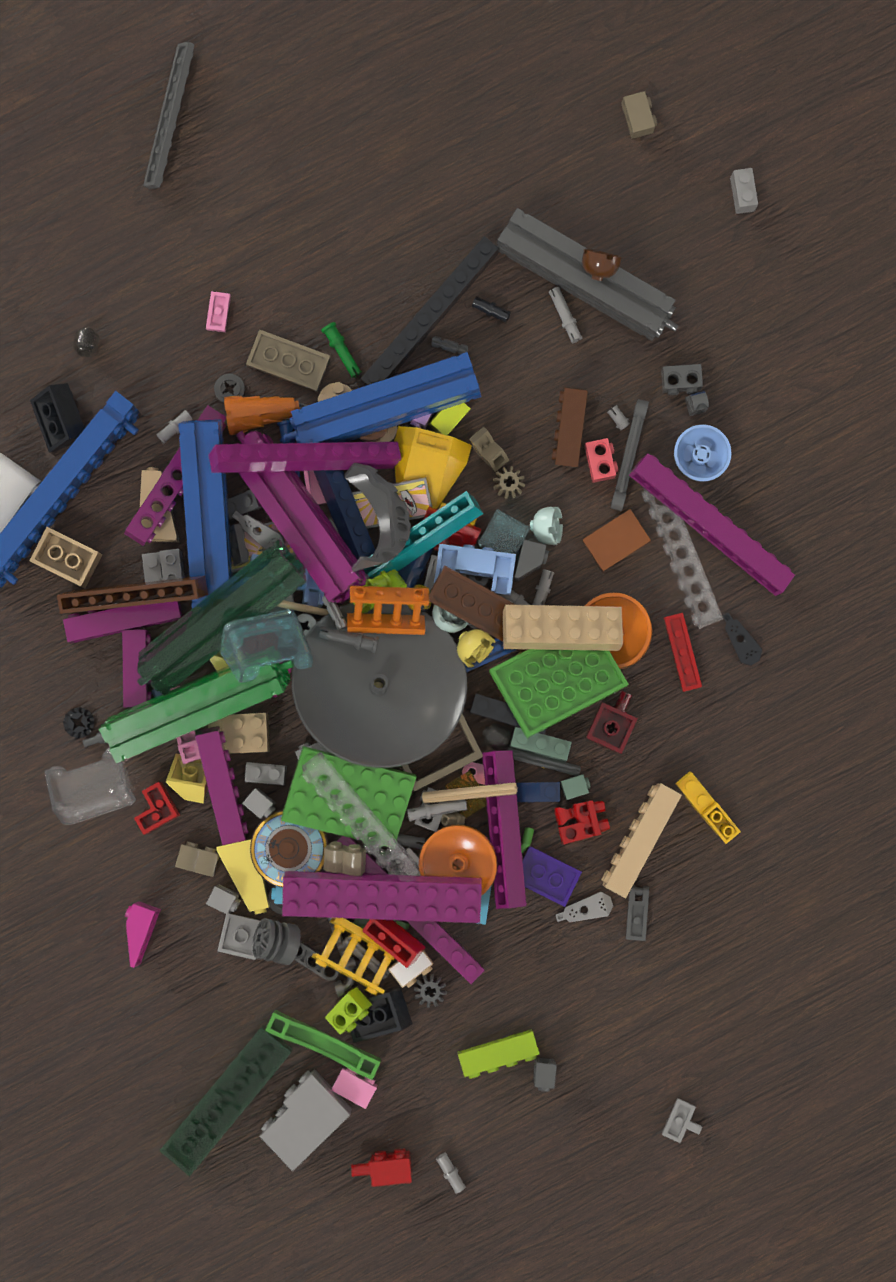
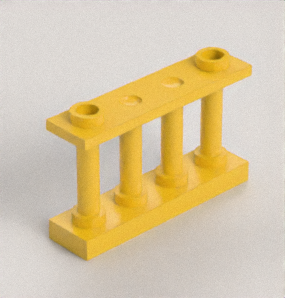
M331 918L330 923L334 924V931L322 954L313 953L312 958L316 959L315 963L324 968L329 966L367 987L366 991L375 996L377 993L384 994L385 990L378 986L391 960L395 958L363 933V928L345 918ZM347 931L351 934V940L339 963L336 964L328 958L341 933ZM363 940L368 943V948L354 974L345 969L357 943ZM379 949L385 952V957L372 983L361 977L374 952Z

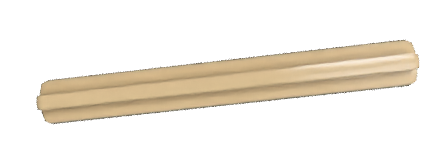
M516 783L429 791L423 792L422 799L423 803H435L517 794Z

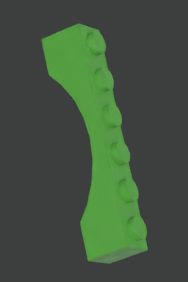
M277 1010L273 1012L265 1030L282 1039L327 1056L373 1080L381 1062V1058Z

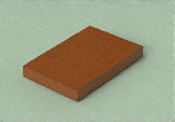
M631 509L582 539L602 572L651 541Z

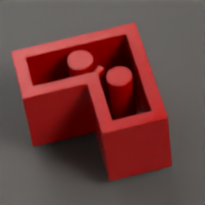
M157 782L142 791L151 809L136 816L134 819L142 834L146 835L180 816L163 782Z

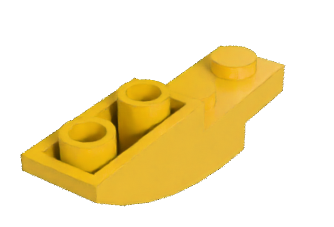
M689 771L675 783L685 795V798L725 844L741 832L692 772Z

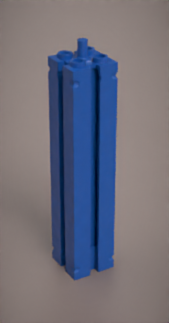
M468 352L460 354L458 357L454 356L305 406L302 409L291 411L292 417L290 422L295 431L284 434L285 441L296 439L297 443L349 442L468 402L471 399L480 398V388Z
M222 419L182 421L178 423L180 432L179 440L190 577L205 576L208 590L207 596L192 600V611L197 610V613H208L210 610L211 622H219L218 612H228V609H231L235 603L226 473H212L209 453L213 447L218 444H224Z

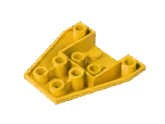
M398 426L394 442H398L401 460L395 466L396 483L426 477L432 507L438 509L467 465L472 445L455 437L417 427Z

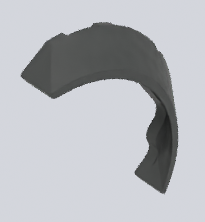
M353 463L345 473V479L355 485L372 505L378 519L380 537L377 549L372 557L361 556L352 567L353 572L383 564L395 558L403 550L409 539L411 528L408 508L405 501H402L396 493L398 491L397 488L377 474L378 470L358 463Z

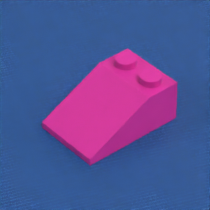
M140 901L129 906L125 917H128L126 928L130 967L133 968L142 962L161 911L159 908Z

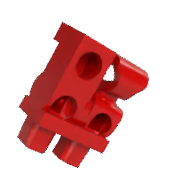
M593 800L576 803L572 804L573 806L570 809L554 808L557 825H563L571 818H575L577 822L558 827L563 845L601 835V832L610 829L608 819L598 821L596 813L606 811L604 801L593 802Z

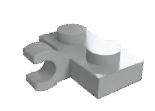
M677 1098L662 1135L678 1143H681L686 1129L699 1135L702 1129L701 1125L690 1121L696 1106Z

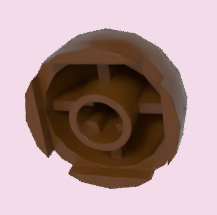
M584 249L582 265L584 270L592 275L591 279L603 281V278H610L616 274L622 257L602 251L593 252L592 249Z

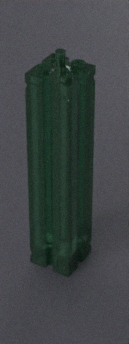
M280 539L277 540L272 547L267 548L148 644L147 648H143L139 652L137 671L141 676L137 680L139 685L143 686L149 680H152V687L157 692L160 691L163 695H166L171 688L176 687L294 593L298 587L304 585L307 582L306 575L304 574L306 572L304 565L295 555L293 556L290 553V550Z

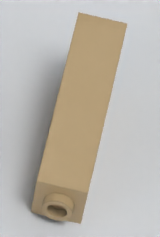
M148 467L147 470H142L140 507L163 474L159 471V468ZM167 488L162 489L163 494L169 496ZM159 504L152 505L154 511H162V507ZM167 510L164 514L166 520L161 527L156 526L153 531L156 533L152 540L154 542H179L173 510L171 512ZM147 519L141 521L142 525L146 528L152 526L151 522Z

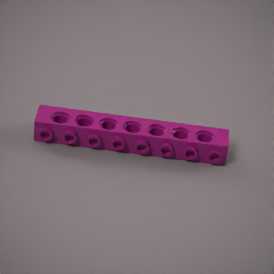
M207 405L198 420L222 419L223 432L227 426L224 423L226 417ZM180 448L124 532L126 536L142 546L146 542L151 543L156 535L153 532L156 526H162L166 520L164 514L167 510L171 512L177 503L174 501L177 494L179 496L183 494V480H175L172 475L177 472L182 476ZM169 488L172 491V495H164L162 489ZM159 504L162 507V511H154L152 505ZM147 519L151 522L152 526L146 528L142 525L141 521Z

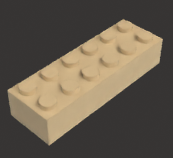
M505 605L503 610V649L619 651L623 645L622 607Z
M661 783L651 786L647 794L650 796L647 803L643 802L638 810L640 816L632 821L629 830H631L629 836H624L620 843L621 851L619 854L615 853L610 862L613 864L610 871L606 870L601 879L604 887L624 898L630 892L682 796Z

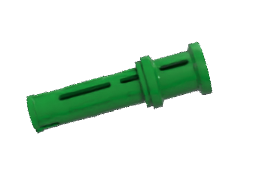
M332 322L322 328L321 332L327 336L330 347L335 348L351 378H355V372L357 375H360L362 371L344 343L345 337L340 335L336 328V322Z

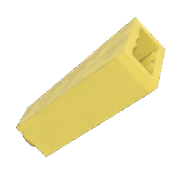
M251 839L216 847L249 912L255 911V914L267 912L266 908H269L270 905L266 883L252 863L250 855Z

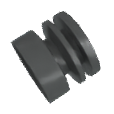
M269 918L262 919L253 937L252 953L254 957L266 961L272 960L283 965L291 964L300 946L301 936L299 927L290 923H280Z

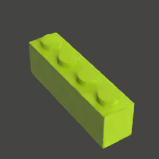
M532 1029L458 1051L464 1077L469 1076V1079L480 1076V1072L488 1071V1073L498 1071L499 1067L506 1065V1067L515 1066L518 1064L517 1061L525 1059V1062L534 1060L536 1055H539Z

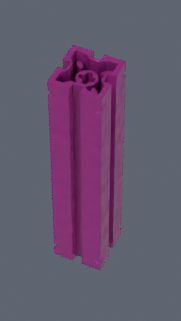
M240 431L236 435L242 444H273L270 436L262 435L257 431L249 432L247 435ZM295 471L238 472L320 590L325 593V597L329 602L343 604L350 598V586L366 585V580L370 577L364 572V569L352 571V567L358 560L308 492Z

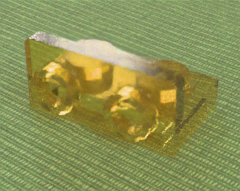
M468 771L445 785V788L448 790L477 787L479 784L471 771ZM486 797L465 799L467 810H462L460 813L467 818L487 806Z

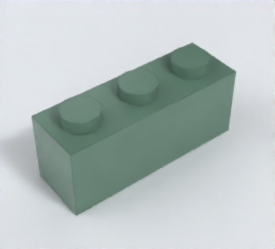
M515 727L510 748L566 762L572 742L540 733L526 738L522 729Z

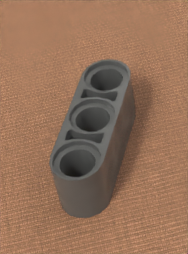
M300 941L303 952L300 955H296L294 960L325 980H334L339 972L336 971L333 976H329L326 974L324 967L311 965L309 957L313 953L319 955L322 953Z

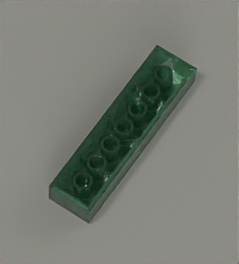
M262 1025L160 1149L162 1154L189 1177L291 1054L293 1049L279 1037L265 1031L266 1026Z

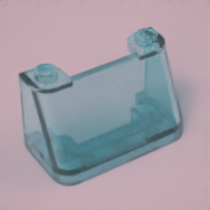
M283 610L231 621L223 629L220 654L240 683L254 680L261 666L294 659V665L298 669L312 667L313 656L300 621L293 610Z

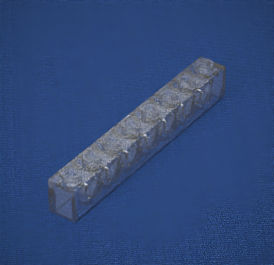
M643 487V499L649 503L651 508L649 509V514L652 520H656L658 525L656 527L657 534L665 542L663 544L666 555L671 557L672 562H670V566L674 573L677 572L679 577L677 583L680 590L685 592L686 597L684 600L688 609L691 608L693 612L691 617L694 625L701 629L723 620L684 520L667 506L657 505L655 503L656 497ZM662 515H670L671 523L663 522ZM676 532L679 539L672 541L669 538V533ZM677 550H684L686 557L684 559L678 558L676 555ZM685 567L692 569V576L688 577L684 574L683 570ZM691 585L699 586L700 593L693 594L691 592ZM703 602L707 605L706 612L699 611L698 603Z
M321 752L302 766V776L309 784L312 782L316 787V793L321 798L325 797L328 801V807L333 812L337 811L339 813L341 822L345 826L349 825L352 828L351 832L358 841L361 839L365 843L364 848L369 854L373 853L377 857V863L381 868L385 867L389 871L388 875L415 876L420 872L418 864ZM320 775L328 776L327 779L323 781L318 779ZM334 789L340 790L336 795L330 793ZM347 803L352 804V807L349 809L343 808ZM357 818H364L362 823L355 822ZM370 832L377 833L374 837L367 836ZM382 846H388V847H389V848H388L387 850H385V851L379 850ZM394 860H400V863L397 865L391 864Z

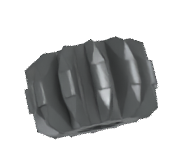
M434 974L430 975V980L424 975V983L419 979L417 980L418 985L421 987H414V991L420 992L415 995V998L422 997L419 1002L421 1005L426 1000L427 1008H430L432 1001L434 1006L437 1007L438 1002L436 999L443 1002L444 998L440 994H447V991L440 990L446 984H438L441 981V977L434 981ZM428 986L436 989L434 995L425 993Z

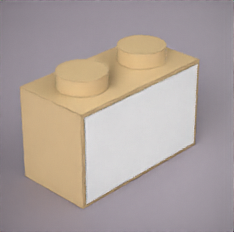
M424 950L417 961L410 967L406 968L397 961L388 970L402 988L405 986L409 988L417 982V976L421 973L424 976L433 969L431 965L434 962Z

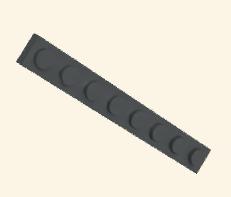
M189 41L177 45L143 184L148 189L160 188L163 182L168 152L172 145L171 140L176 128L177 115L181 108L180 103L185 92L189 66L194 54L195 44Z

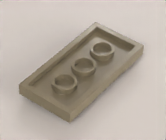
M259 329L246 366L318 392L331 357L330 355Z

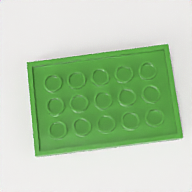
M528 649L489 670L526 738L545 730L629 685L610 651Z
M303 746L281 821L394 848L414 787L416 774L392 768L360 766L345 761L332 753Z

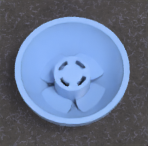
M696 425L688 428L679 436L674 449V458L677 467L686 477L695 481H710L719 477L729 466L731 446L727 437L719 429L710 425Z

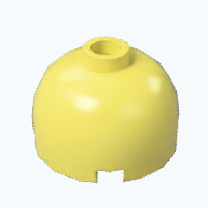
M480 629L465 631L459 637L457 645L458 656L467 667H474L472 663L476 661L481 663L494 648L491 644L492 642L495 643V640L488 633Z

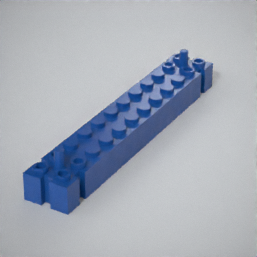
M117 391L112 394L104 408L99 410L0 533V588L5 585L7 580L13 585L18 582V578L11 573L17 570L19 561L30 554L32 545L40 541L46 527L50 528L54 524V518L58 513L61 514L66 509V503L70 498L73 499L78 494V488L82 483L88 482L91 478L90 473L101 466L103 457L113 451L116 441L122 439L127 430L133 435L138 433L139 429L133 424L138 420L140 412Z

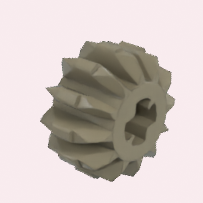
M503 467V474L497 471L496 475L499 478H493V482L498 483L493 488L494 490L500 489L498 496H501L504 492L505 499H508L509 494L514 499L516 498L515 492L518 494L522 493L520 488H524L525 484L521 481L525 477H518L520 470L513 473V467H510L509 472H507V469ZM508 479L514 482L510 487L506 486L507 483L504 484Z

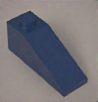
M560 782L516 783L517 802H560Z

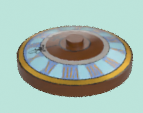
M283 810L269 815L257 826L251 839L250 855L259 875L272 885L283 888L285 871L321 872L323 870L324 848L328 845V839L324 831L281 821Z

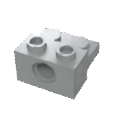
M180 549L142 554L145 582L185 578L183 555Z

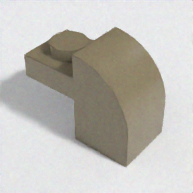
M482 427L469 439L476 453L494 472L509 461L504 450L493 440L485 427Z

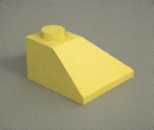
M175 754L166 783L184 800L204 803L208 786L201 759L183 764L181 755Z

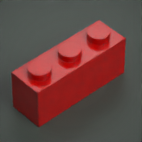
M370 919L362 930L363 933L406 968L415 963L426 948L394 920Z

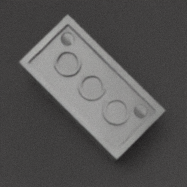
M315 1069L312 1072L306 1071L300 1077L299 1084L297 1086L293 1084L286 1091L284 1105L277 1111L276 1118H269L261 1128L262 1133L260 1137L292 1171L350 1116L352 1108L339 1094L331 1091L332 1087Z

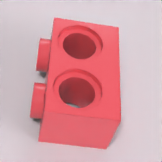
M608 438L585 443L584 448L592 483L615 478L618 472V465L616 461L613 462L612 454H614L613 444L609 443ZM602 447L605 450V454H596L595 448ZM601 465H606L609 468L607 474L599 471Z

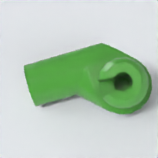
M526 827L521 841L522 853L531 844L534 829Z

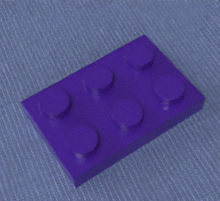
M529 846L522 860L525 887L565 907L582 872Z

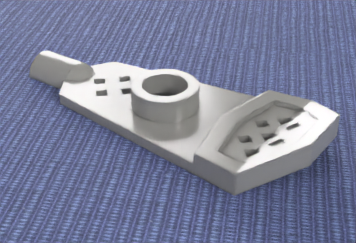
M237 511L233 514L232 517L239 521L242 529L268 552L279 550L285 543L283 535L276 529L273 530L249 515L243 516ZM255 527H260L262 531L258 532Z
M599 892L565 907L564 912L555 915L557 922L562 920L575 922L609 916L613 904L610 896ZM582 906H586L588 908L587 913H582L580 911Z

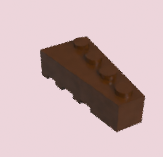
M564 387L563 391H560L559 403H562L561 410L557 412L556 422H559V430L555 429L554 435L557 447L556 449L553 448L552 460H555V465L578 467L588 393L586 389Z

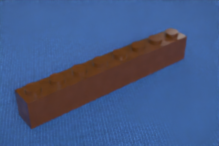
M205 576L67 591L58 594L57 600L60 614L193 600L207 596L208 590Z

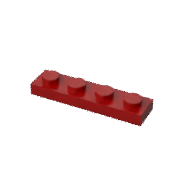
M683 613L664 617L682 692L701 688L702 684Z

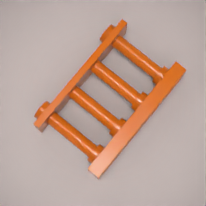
M350 586V603H355L354 613H347L348 633L425 635V615H420L422 605H429L428 588ZM363 603H375L374 613H362ZM382 604H394L393 614H381ZM402 604L414 605L413 614L401 615Z

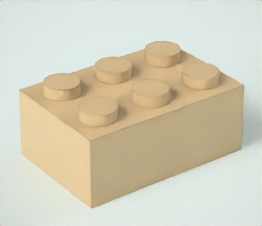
M46 527L30 562L86 588L102 554Z
M268 713L232 714L208 724V728L219 726L220 731H224L226 737L224 747L225 750H229L230 754L270 752Z

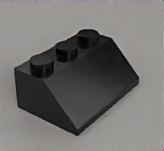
M68 383L49 385L30 400L49 453L71 446L85 429Z

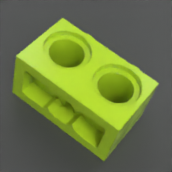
M356 987L348 992L325 1018L340 1035L345 1031L350 1033L357 1026L356 1021L358 1019L361 1021L369 1014L367 1010L372 1004Z

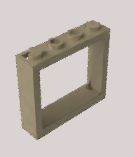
M463 714L459 719V724L473 752L415 780L412 791H416L483 757ZM408 764L400 766L402 771L412 773Z

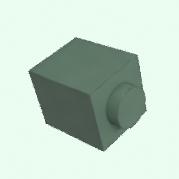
M583 774L560 781L566 800L589 793L588 789L591 788L588 777L584 778Z

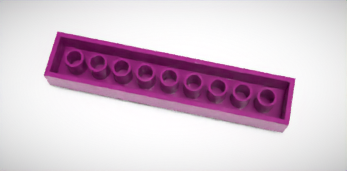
M285 871L283 876L282 916L480 923L482 878L385 874L352 876L330 872Z

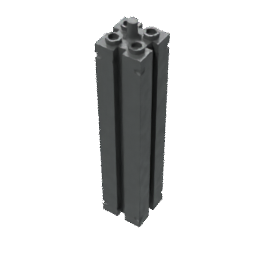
M519 208L515 210L507 227L504 228L498 238V252L507 255L508 258L640 335H644L647 339L653 341L655 336L659 338L665 326L673 331L677 330L679 325L670 320L676 308L673 306L675 299L666 296L665 293L620 267L615 275L610 278H603V281L591 279L592 275L588 274L582 265V256L584 249H587L586 247L531 215L525 214Z

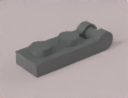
M633 885L628 893L626 940L646 941L649 886L641 888ZM635 895H642V901H635Z

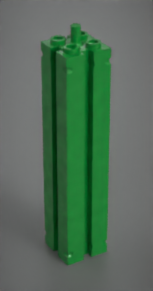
M271 647L264 652H259L122 711L117 715L108 717L105 724H102L99 728V731L105 743L108 742L110 746L109 751L115 762L119 763L125 758L133 757L267 700L274 695L283 693L290 682L288 669L294 667V663L292 660L280 664L282 662L280 653L275 651L274 647Z

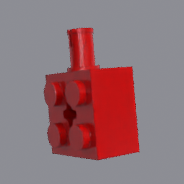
M395 1149L394 1153L376 1151L374 1152L375 1155H371L369 1163L351 1164L352 1177L370 1175L372 1187L412 1183L410 1151H406V1149Z

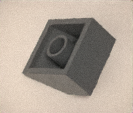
M528 540L523 541L514 582L522 580L546 563L549 553L546 550V545Z

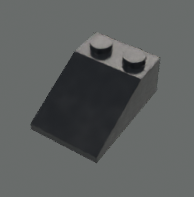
M401 987L387 990L384 994L377 993L376 996L366 997L372 1004L367 1010L369 1014L361 1021L358 1019L356 1021L357 1026L350 1033L353 1042L356 1043L401 1031L412 1025L413 1023Z

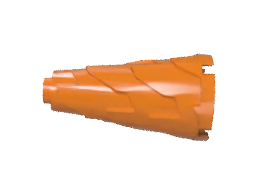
M260 396L224 397L230 435H235L240 431L244 433L251 429L264 427L266 424L281 422L283 419L292 417L291 411L300 409L299 401H295L294 398H279V396L262 398Z

